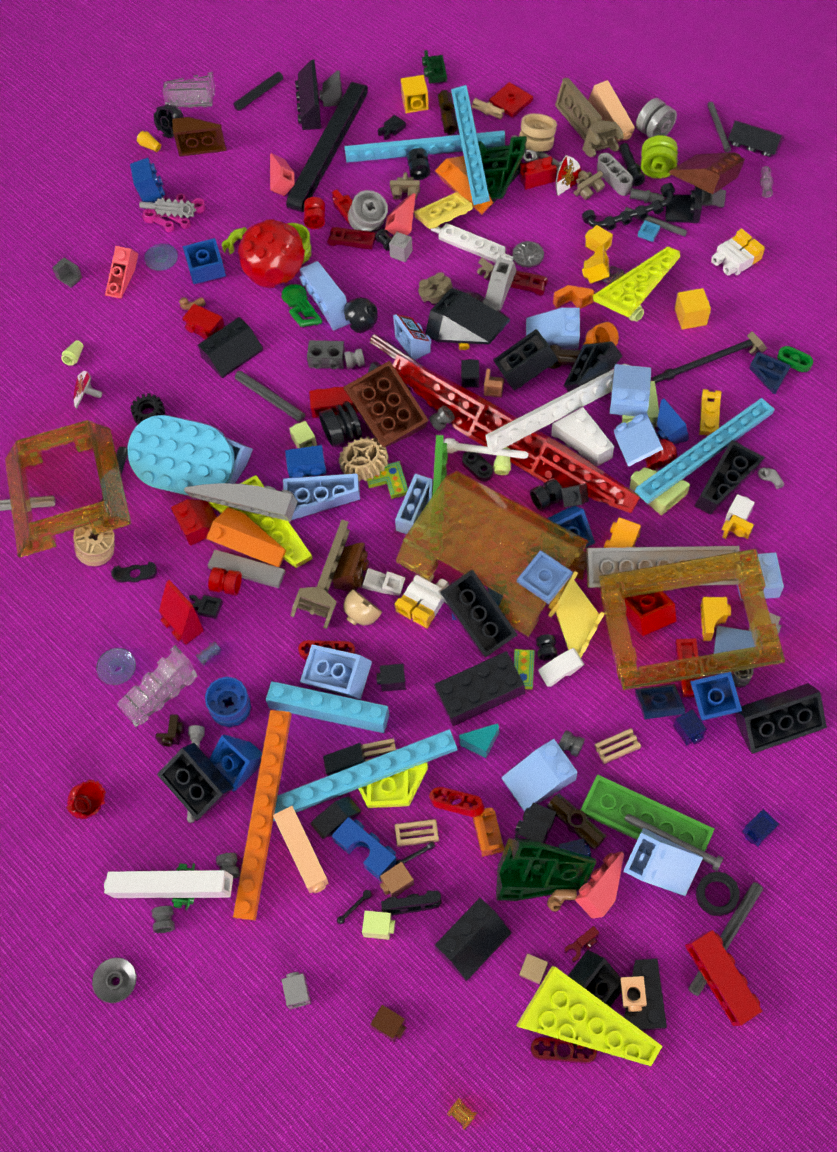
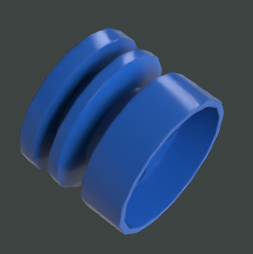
M232 677L218 678L207 688L205 694L206 706L216 723L230 728L245 722L250 715L251 703L248 692L241 681Z

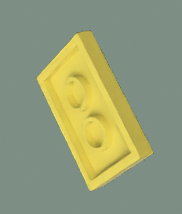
M455 192L414 211L416 219L431 229L438 227L444 222H449L459 215L466 214L473 207L471 202Z

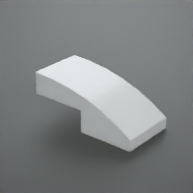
M368 568L361 588L400 596L405 577L388 571L384 574Z
M572 648L545 664L538 671L547 687H552L563 677L571 676L584 663L575 648Z

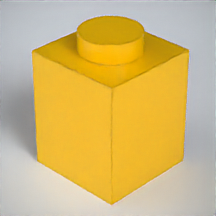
M596 225L586 233L585 246L595 252L597 247L603 245L605 251H607L612 245L613 234Z

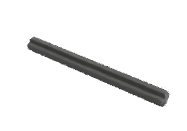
M756 882L752 883L720 936L725 950L729 947L763 891V887ZM700 970L688 988L696 996H699L707 983Z

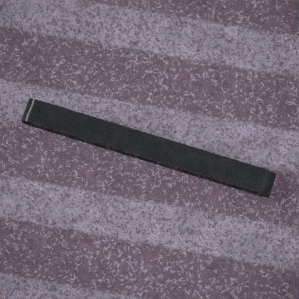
M356 82L350 83L288 195L286 201L287 208L304 212L305 200L312 197L366 99L368 93L367 85Z

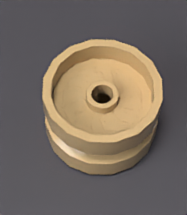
M527 114L522 118L519 137H527L526 149L548 151L554 145L557 123L552 117L547 115Z

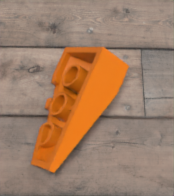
M464 156L447 158L435 170L448 187L471 202L472 207L481 215L493 204L490 195V201L477 205L473 204Z
M229 507L213 521L206 538L276 567H280L286 549L263 531L246 514Z

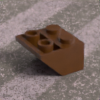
M360 542L344 547L332 579L335 589L351 592L352 589L357 591L358 587L361 588L363 572L367 571L369 566V560H367L368 551L365 549V543Z

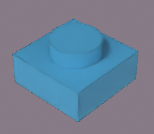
M645 220L638 231V237L653 242L660 231V225Z

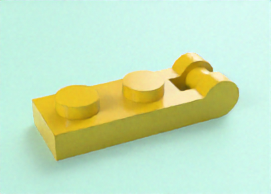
M708 389L702 390L699 435L709 436L719 429L721 391L715 390V392H710Z

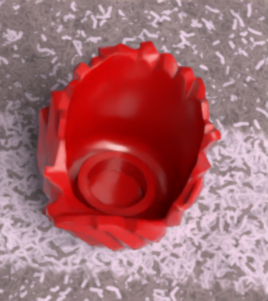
M661 439L660 442L663 450L645 458L646 468L658 471L660 467L674 461L677 458V449L672 442Z
M90 779L79 783L69 792L67 810L77 819L82 820L92 817L99 812L101 805L105 804V788L102 787V784H99V781L95 782Z

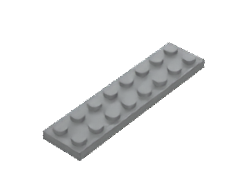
M739 546L586 549L587 588L741 585Z

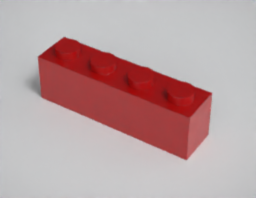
M343 387L309 391L313 418H319V412L331 408L337 414L336 405L340 404L343 408V402L346 401L351 404L356 413H359Z
M713 930L706 931L684 945L733 1026H742L763 1012L760 1008L759 999L749 990L747 979L742 973L738 972L735 967L734 958L724 949L722 938L718 933Z

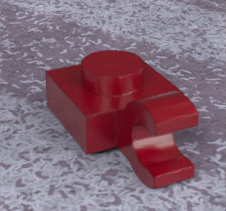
M593 926L573 944L565 947V954L570 950L576 952V956L571 960L572 963L579 960L581 951L585 947L589 950L598 942L599 931Z

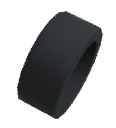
M708 873L702 878L696 889V898L699 906L703 911L713 916L727 915L735 908L739 900L740 891L738 885L726 873ZM711 882H721L728 887L730 900L726 905L714 906L706 899L705 888Z

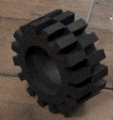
M147 393L146 397L142 394V398L136 397L137 401L133 400V405H131V413L137 424L149 417L165 414L161 399L154 394L151 396L150 393ZM146 408H155L149 414H142V411Z

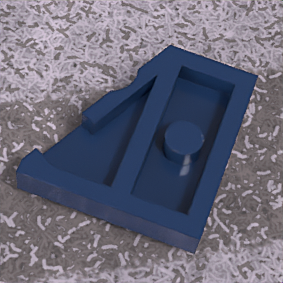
M757 352L749 369L773 394H776L791 365Z

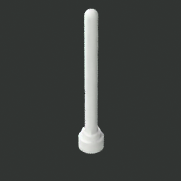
M446 438L444 443H447V453H454L459 450L526 459L529 456L526 451L501 449L491 453L486 446L462 444L452 438Z

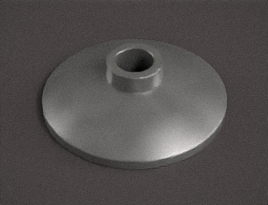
M110 958L102 962L96 969L92 979L93 990L97 997L104 1002H121L135 988L137 980L136 971L127 960ZM119 978V984L114 986V979Z

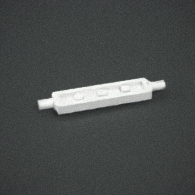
M448 223L442 228L439 226L431 228V231L439 234V240L496 263L499 257L513 261V256L505 254V246Z

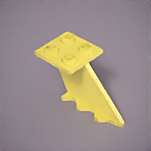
M574 571L573 575L551 601L548 607L551 611L548 616L552 617L556 612L568 650L575 648L581 658L605 613L601 612L599 614L574 581L578 574Z

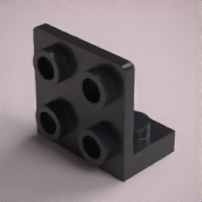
M695 186L694 190H691L690 195L673 194L672 202L666 206L665 221L699 223L702 211V189Z

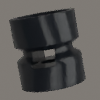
M415 148L409 151L407 161L410 176L414 177L415 180L427 178L430 175V165L426 150Z
M552 478L543 483V486L539 485L531 489L530 497L535 507L539 511H543L550 507L551 503L556 504L562 501V487L556 479Z

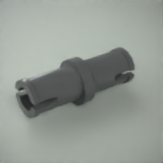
M632 188L630 199L641 200L644 203L664 200L662 194L653 193L650 190L643 191Z

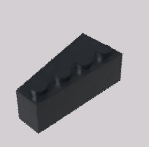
M731 440L694 506L711 515L759 468L765 457Z

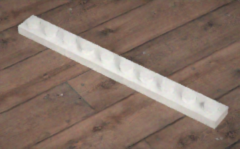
M614 369L486 435L488 451L495 453L612 392Z

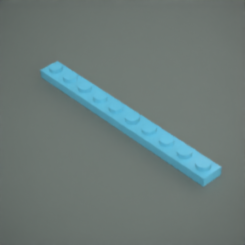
M467 85L451 89L472 201L474 205L490 201L468 89Z
M505 130L476 133L478 141H481L486 148L505 146ZM460 135L345 146L346 163L407 157L408 152L415 148L426 150L427 155L460 152L463 149Z
M763 398L759 399L641 483L634 492L649 504L728 447L731 440L736 441L772 415L775 409Z
M450 729L278 795L274 814L290 806H293L295 813L457 751Z

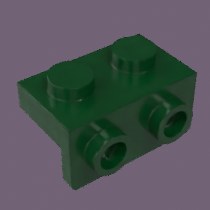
M424 50L422 65L423 67L426 66L424 68V76L428 77L429 84L447 82L443 55L428 56V51Z

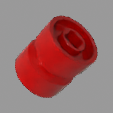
M310 197L304 202V224L310 229H319L325 224V202L318 197Z
M213 567L209 576V591L220 593L224 590L225 594L237 596L241 588L242 573L234 570L226 572V569Z

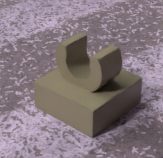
M482 257L478 263L483 267H480L477 273L482 275L486 271V275L483 278L489 280L494 266Z
M753 331L747 335L752 341L753 348L749 351L751 355L756 354L758 349L761 353L767 349Z

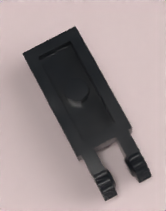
M437 890L427 891L425 895L420 896L419 894H410L406 898L389 897L385 901H381L382 912L391 913V916L437 909L442 904L441 893Z

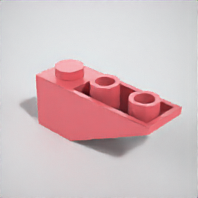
M271 153L270 190L285 196L295 185L294 171L285 159Z
M415 193L404 199L387 216L385 229L391 234L395 235L396 232L409 235L412 231Z
M115 246L105 296L122 299L136 268L137 252L130 248Z
M623 852L606 855L601 867L591 874L592 878L579 889V895L575 900L591 918L604 917L616 901L624 858Z

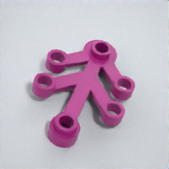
M180 193L176 195L175 199L178 201V203L181 201L179 199H182L184 203H186V198L184 194ZM201 198L194 199L191 203H195L194 208L197 210L195 212L198 214L203 213L205 210L204 200ZM145 209L143 211L142 218L144 222H156L164 226L167 232H172L175 229L172 221L162 219V217H168L166 213L161 216V214L157 215L154 209ZM172 214L168 217L180 223L183 229H188L191 226L189 218H180L179 215L174 217Z

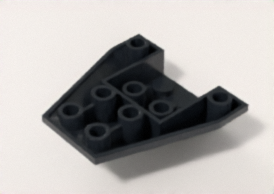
M451 288L431 309L425 335H428L430 339L437 342L489 345L510 322V319L479 293L467 289Z

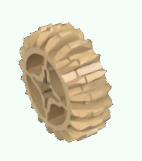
M368 436L366 439L362 437L360 440L354 439L353 443L348 442V447H343V452H340L339 463L344 474H358L360 482L362 479L365 481L368 478L374 479L375 475L380 476V471H385V466L388 465L387 460L389 459L386 447H382L376 438L371 439Z

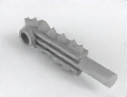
M158 198L155 203L142 201L139 203L140 208L154 209L157 215L161 214L163 216L166 213L168 217L171 214L174 217L179 215L180 218L185 215L188 219L190 216L194 217V212L197 211L194 208L195 203H190L189 200L184 203L182 199L179 203L176 199L172 202L170 198L167 201L164 198Z

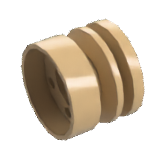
M97 518L86 519L78 524L74 530L73 537L76 557L88 566L104 565L114 554L115 542L112 527L107 522Z

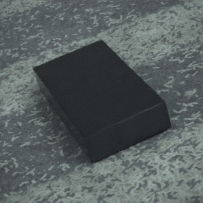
M361 743L323 756L325 772L328 776L366 762Z

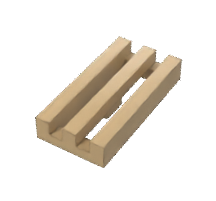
M631 728L595 744L594 747L603 764H606L640 749L641 745L638 743L637 737L634 736ZM628 736L630 737V738H628V739H626V740H623V741H621V742H619V743H616V744H614V745H612V746H610V747H607V748L601 750V748H603V747H605V746H608V745H610V744H612V743H615V742H617V741H619V740H621V739H624V738H626V737H628ZM629 743L634 744L607 757L604 756V754L616 750Z
M394 738L363 744L364 751L372 750L364 752L365 757L396 750Z
M436 819L395 824L397 847L439 841ZM433 826V829L400 833V830ZM434 834V836L401 840V838Z

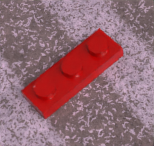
M696 638L676 639L675 644L682 697H694L690 681L702 679Z

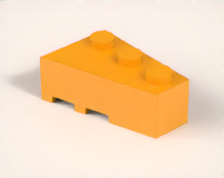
M618 518V521L612 524L610 533L613 534L610 540H606L604 548L635 547L636 540L641 534V525Z

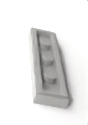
M214 550L208 563L209 569L218 567L226 569V572L229 570L240 571L244 579L275 588L280 587L286 573L285 569Z

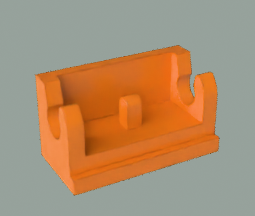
M485 808L480 816L473 817L482 857L504 851L495 810L493 808Z

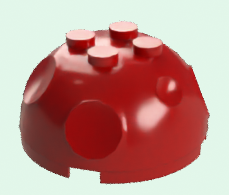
M267 219L247 229L239 244L238 254L241 267L252 282L261 287L275 288V285L283 282L286 284L298 273L304 260L305 250L303 249L302 237L293 226L282 221Z

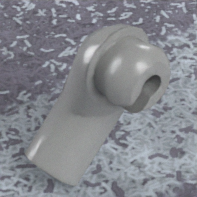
M770 468L759 469L758 475L761 479L771 481L776 489L784 486L785 483L776 470Z

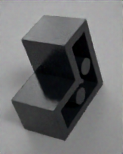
M533 802L531 808H526L522 818L524 820H519L514 838L531 839L545 844L555 821L556 812Z

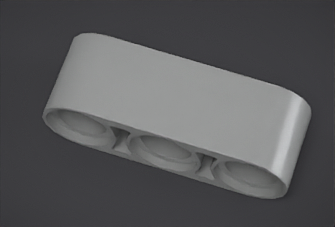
M600 154L597 172L601 171L604 174L602 178L618 194L622 196L630 194L633 181L632 175L611 154Z

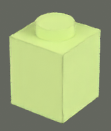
M306 421L297 423L289 428L291 438L297 448L317 446L315 435Z
M365 911L362 929L363 936L389 940L390 933L394 934L395 920H392L391 913Z

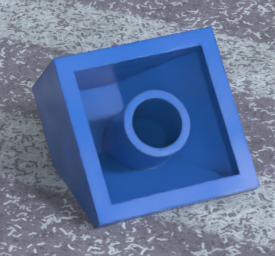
M663 398L660 403L657 419L658 436L660 439H666L673 444L688 441L689 436L685 422Z
M731 672L690 681L701 721L742 712Z
M224 734L220 737L209 760L234 787L232 790L234 792L258 769L261 763L262 752L249 741Z

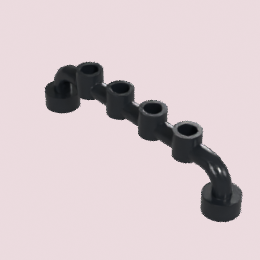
M672 183L664 184L660 191L666 199L662 201L655 200L647 206L640 205L632 211H623L618 216H608L603 221L597 222L595 221L596 215L594 210H587L582 214V219L584 223H589L593 228L598 225L601 228L606 227L607 230H613L618 222L622 221L623 225H628L632 222L633 217L638 216L639 220H643L648 216V212L662 213L664 211L663 207L672 202L675 188Z

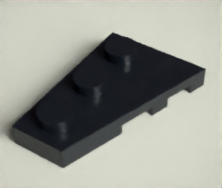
M658 959L635 960L632 977L644 976L647 1005L642 1007V1011L628 1012V1008H625L624 1018L641 1031L666 1029L667 1024ZM634 988L629 989L628 998L632 1001L638 1000L640 998L639 991Z

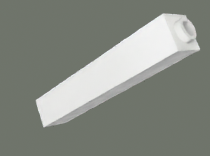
M225 870L108 872L107 879L104 882V893L113 898H230L233 876Z

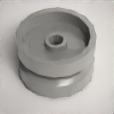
M653 98L640 111L636 120V128L642 133L647 134L649 138L657 135L666 136L676 122L677 112L672 107L666 105L661 99Z
M365 190L359 192L354 197L348 211L350 226L354 230L376 233L381 228L388 213V205L385 199L375 191Z

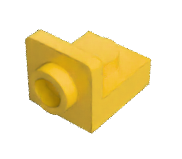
M733 515L730 521H725L721 529L724 531L722 538L726 539L731 531L738 537L748 539L754 524Z

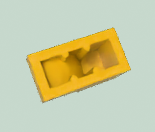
M603 245L597 247L595 253L588 260L584 261L582 273L584 278H588L590 284L609 277V258Z
M703 597L700 605L703 641H711L715 627L721 623H726L727 617L731 616V605L727 604V597Z

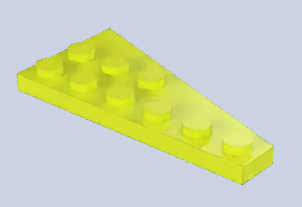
M667 246L595 293L593 301L629 318L680 258V251Z
M257 475L240 483L264 487ZM208 502L211 507L220 513L228 508V506ZM232 508L246 514L255 524L259 525L263 531L286 549L283 559L295 568L313 559L311 553L288 521Z
M554 966L549 970L516 1025L523 1029L648 1066H652L662 1048V1045Z

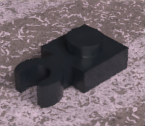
M393 115L383 123L384 127L378 129V136L384 134V140H388L390 134L397 135L406 127V122Z
M195 595L189 596L191 601H195L192 605L195 611L198 610V615L217 619L223 604L222 599L203 595L202 600H200Z

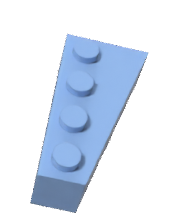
M316 261L300 268L301 276L299 278L302 285L306 286L308 293L313 297L333 331L350 324V321H346L344 315V307L347 303L346 297L321 264Z
M358 474L283 479V490L292 492L298 501L291 520L360 500Z

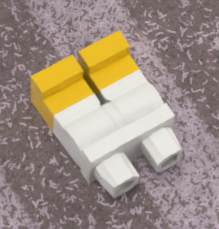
M741 228L733 238L718 246L711 262L715 266L722 263L724 265L723 272L727 276L733 273L737 276L741 271L746 270L762 259L765 247L757 240H752V236Z
M425 570L420 576L416 575L403 596L395 602V609L399 614L410 620L412 618L414 622L428 629L444 603L438 591L448 585L449 582L440 579L435 585L431 583L434 575Z

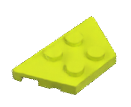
M423 763L358 788L367 807L410 806L428 770V764Z

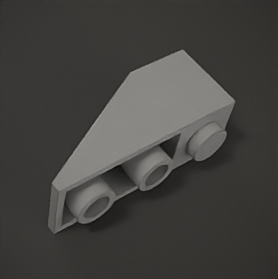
M498 257L490 277L485 299L501 311L515 276L516 267L513 261Z

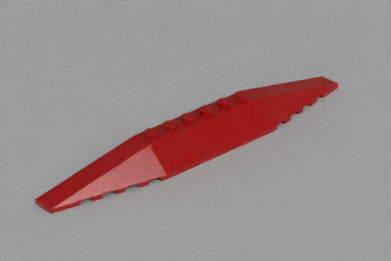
M397 354L393 366L403 382L413 388V391L418 396L424 398L427 404L437 411L442 406H447L455 417L451 422L452 427L479 444L488 447L486 440L488 433L518 419L481 396ZM539 430L507 446L510 450L528 452V458L510 457V462L544 483L552 478L556 479L562 488L586 483L589 498L629 513L633 512L640 499V496Z

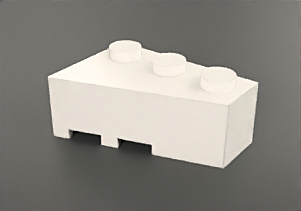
M583 407L552 423L551 436L559 438L565 442L566 446L577 450L579 455L594 465L599 466L612 459L614 445Z

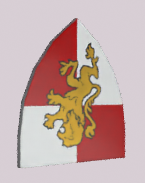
M565 155L563 160L559 162L560 167L557 168L556 173L557 195L577 184L576 180L579 178L578 173L581 171V167L573 157Z
M83 371L77 376L74 390L75 408L78 407L84 393L97 398L102 396L101 391L92 388L90 383L91 376L87 371Z

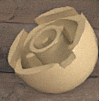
M354 589L348 593L344 600V611L348 615L346 619L353 625L357 623L363 626L370 625L382 613L380 609Z

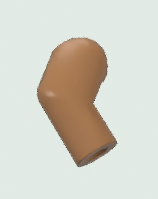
M576 889L555 890L548 898V907L554 912L560 910V906L565 900H575L577 891Z

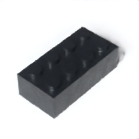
M507 651L434 684L436 693L452 726L525 694V685Z

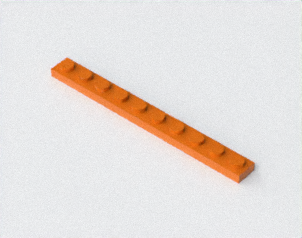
M270 710L233 914V918L256 921L274 819L273 815L276 808L292 716L287 711Z

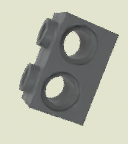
M309 340L307 352L309 368L344 369V341Z

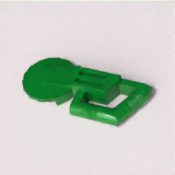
M297 284L286 286L282 291L281 297L288 304V307H294L290 309L289 313L300 327L323 323L315 309L308 302L305 288ZM301 312L305 318H307V317H314V318H313V319L303 320L298 313Z

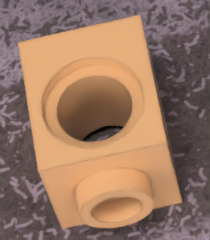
M644 976L622 977L620 982L623 1008H628V1012L642 1011V1007L647 1005ZM629 989H637L640 993V998L636 1001L630 1000L627 996Z

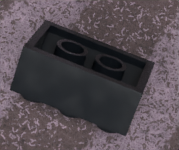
M735 120L728 140L732 141L731 145L740 147L742 144L747 146L746 150L756 152L757 149L763 151L762 155L771 157L772 154H777L785 137Z
M240 317L198 344L202 359L221 378H224L263 351V347L250 326Z
M535 329L494 358L493 361L515 391L532 378L538 376L546 368L551 367L558 361V358L540 332Z
M194 742L181 748L157 774L197 821L219 804L234 789Z
M479 898L434 946L435 951L467 982L512 933L498 914Z
M590 950L585 952L568 974V977L609 1007L612 1006L621 994V977L604 957Z

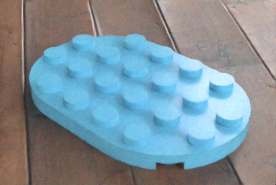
M169 415L152 416L136 426L128 442V459L132 470L141 481L154 488L188 495L184 491L185 487L228 483L234 470L235 462L232 446L219 429L209 424Z

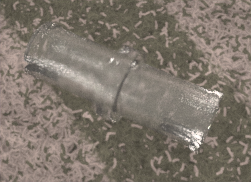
M768 166L761 169L760 179L762 196H765V198L773 195L772 185L774 181L771 177L772 170Z

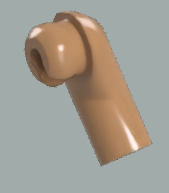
M186 297L179 300L180 307L183 310H189L193 304L200 307L206 305L202 297L193 302L188 301Z

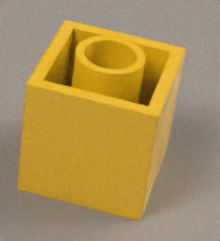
M424 75L400 78L405 113L429 110L428 90Z
M704 288L679 292L677 294L675 312L681 329L707 325L711 307Z

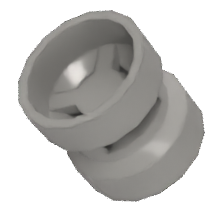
M356 349L355 353L350 351L344 352L347 369H352L356 364L359 367L365 366L362 349Z

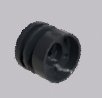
M348 401L343 402V408L340 404L336 405L337 414L331 408L319 412L322 428L333 448L344 444V434L350 441L354 439L353 434L356 438L362 436L358 415Z

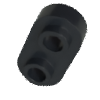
M464 453L462 464L474 477L483 482L492 478V465L479 453Z

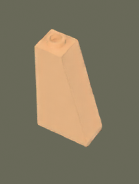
M606 80L594 85L588 101L603 117L602 120L616 122L619 125L624 138L617 139L615 137L617 142L628 140L631 138L635 127L609 81Z
M293 806L274 814L273 817L309 893L321 892L329 883Z

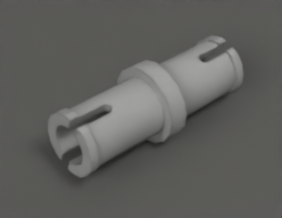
M526 150V153L523 155L526 162L539 159L537 153L533 150Z

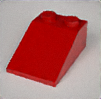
M169 579L166 582L159 608L162 617L160 621L166 628L170 627L173 630L171 633L178 642L181 640L186 645L204 630L193 605Z
M659 587L611 588V592L628 620L642 636L677 622L675 603Z

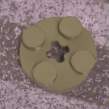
M439 272L435 276L421 280L418 291L423 302L438 303L453 288L449 277Z

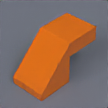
M567 285L554 292L553 304L558 308L572 301L577 308L581 309L593 303L594 290Z

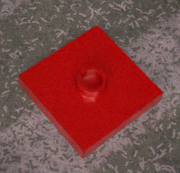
M509 82L493 95L489 102L493 106L504 109L505 114L514 118L533 101V96Z

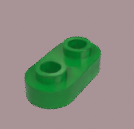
M790 346L780 348L777 355L779 361L791 365V368L799 372L809 371L813 364V359L810 355Z

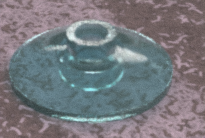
M162 243L150 247L145 253L144 259L149 268L161 271L172 267L177 261L178 254L173 246Z
M113 648L101 655L96 665V671L104 683L119 685L132 677L135 672L136 661L128 650ZM117 667H121L120 670L115 671Z

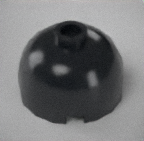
M172 104L157 107V111L153 115L157 130H161L164 133L162 135L166 138L174 137L172 119L184 118L183 113L177 106Z
M359 297L345 304L346 321L349 320L352 324L350 325L352 330L361 334L374 327L378 320L377 307L368 298Z

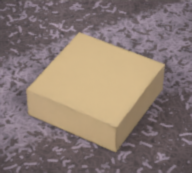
M527 954L519 976L540 984L548 962Z

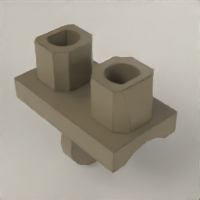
M580 171L578 173L579 178L576 180L579 185L573 193L576 196L580 194L587 200L593 195L590 187H593L596 192L601 191L605 187L601 179L604 174L599 171L592 176L591 172Z
M404 172L403 177H397V180H390L393 199H401L402 192L408 193V196L415 193V199H417L418 193H420V181L414 180V177H408L407 172Z

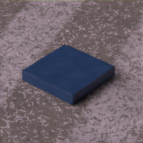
M675 684L635 689V696L644 719L685 714V707Z

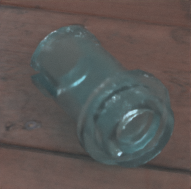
M214 641L213 643L210 642L208 647L195 656L202 665H205L215 655H220L219 652L222 650Z

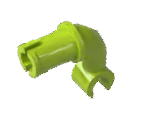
M246 227L234 230L228 239L222 242L224 253L227 248L230 254L234 252V243L238 239L242 240L243 234L247 231Z

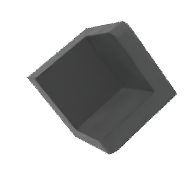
M720 189L714 194L702 190V206L724 207L726 190Z
M62 258L52 267L56 278L70 288L83 278L79 267L66 258Z

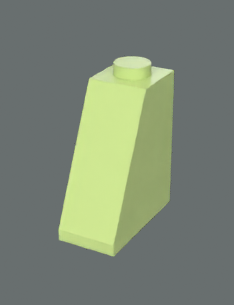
M644 467L640 471L634 472L630 477L629 488L635 491L637 486L653 476L657 471ZM683 480L679 481L650 502L649 505L662 516L688 494L690 484Z

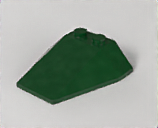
M526 136L512 137L508 146L486 148L481 141H478L488 193L492 200L503 199L525 153Z
M509 838L497 868L496 899L500 901H520L552 895L557 889H576L577 891L587 883L596 864V859L531 839Z

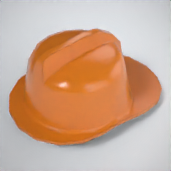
M603 322L594 326L586 333V342L583 345L613 341L615 346H617L619 340L618 331L612 323Z

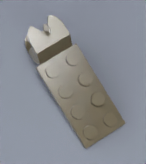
M563 78L555 106L585 141L582 150L589 157L596 156L595 151L606 148L618 151L619 146L615 137L617 139L624 138L619 125L616 122L602 120L603 117L569 78Z
M341 520L317 587L299 588L290 616H295L297 608L310 612L309 614L311 615L316 614L326 618L323 628L327 629L337 602L328 594L350 532L347 529L348 521Z

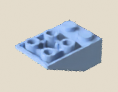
M643 828L623 871L641 881L685 896L703 857Z

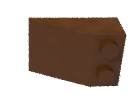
M191 117L172 119L173 135L179 157L227 151L220 124Z

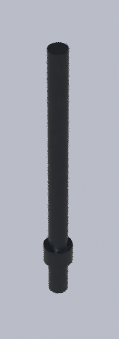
M749 339L680 367L664 370V373L651 379L655 381V384L663 380H671L676 375L752 346V341Z

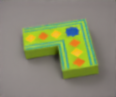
M400 461L385 466V471H380V476L375 475L374 479H367L369 488L387 484L391 499L405 496L408 491Z
M515 649L514 665L525 685V689H533L534 650Z

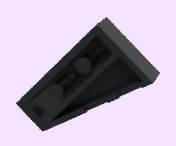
M613 341L583 345L564 383V387L568 392L612 370L622 357Z

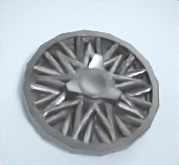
M532 241L521 242L513 249V259L522 267H535L544 258L543 248Z

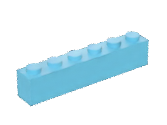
M272 681L266 697L269 709L287 711L292 714L385 733L389 718L388 706Z

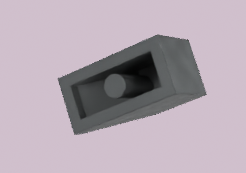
M340 70L334 72L323 82L322 90L319 91L320 100H323L324 107L338 106L343 98Z

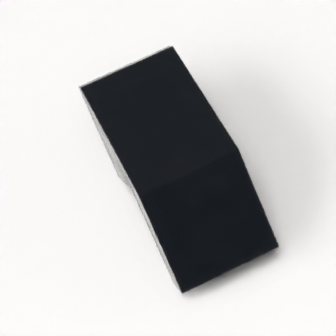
M347 796L331 804L310 824L320 837L325 839L333 835L348 817L350 819L357 817L361 810Z

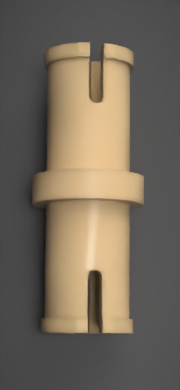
M477 98L473 101L472 108L484 112L485 115L502 119L504 109Z

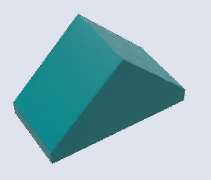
M497 723L459 735L460 746L486 758L499 735V725Z

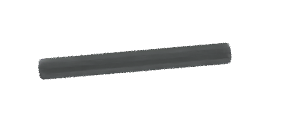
M237 371L235 375L237 381L295 420L303 421L305 413L244 372Z

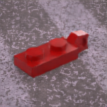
M336 189L332 191L333 204L349 223L348 211L353 200L349 195L343 196Z

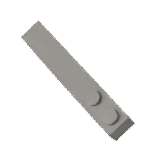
M218 483L189 486L184 489L191 498L291 522L298 502L292 492L287 490L277 491L270 486H265L264 488L246 484Z

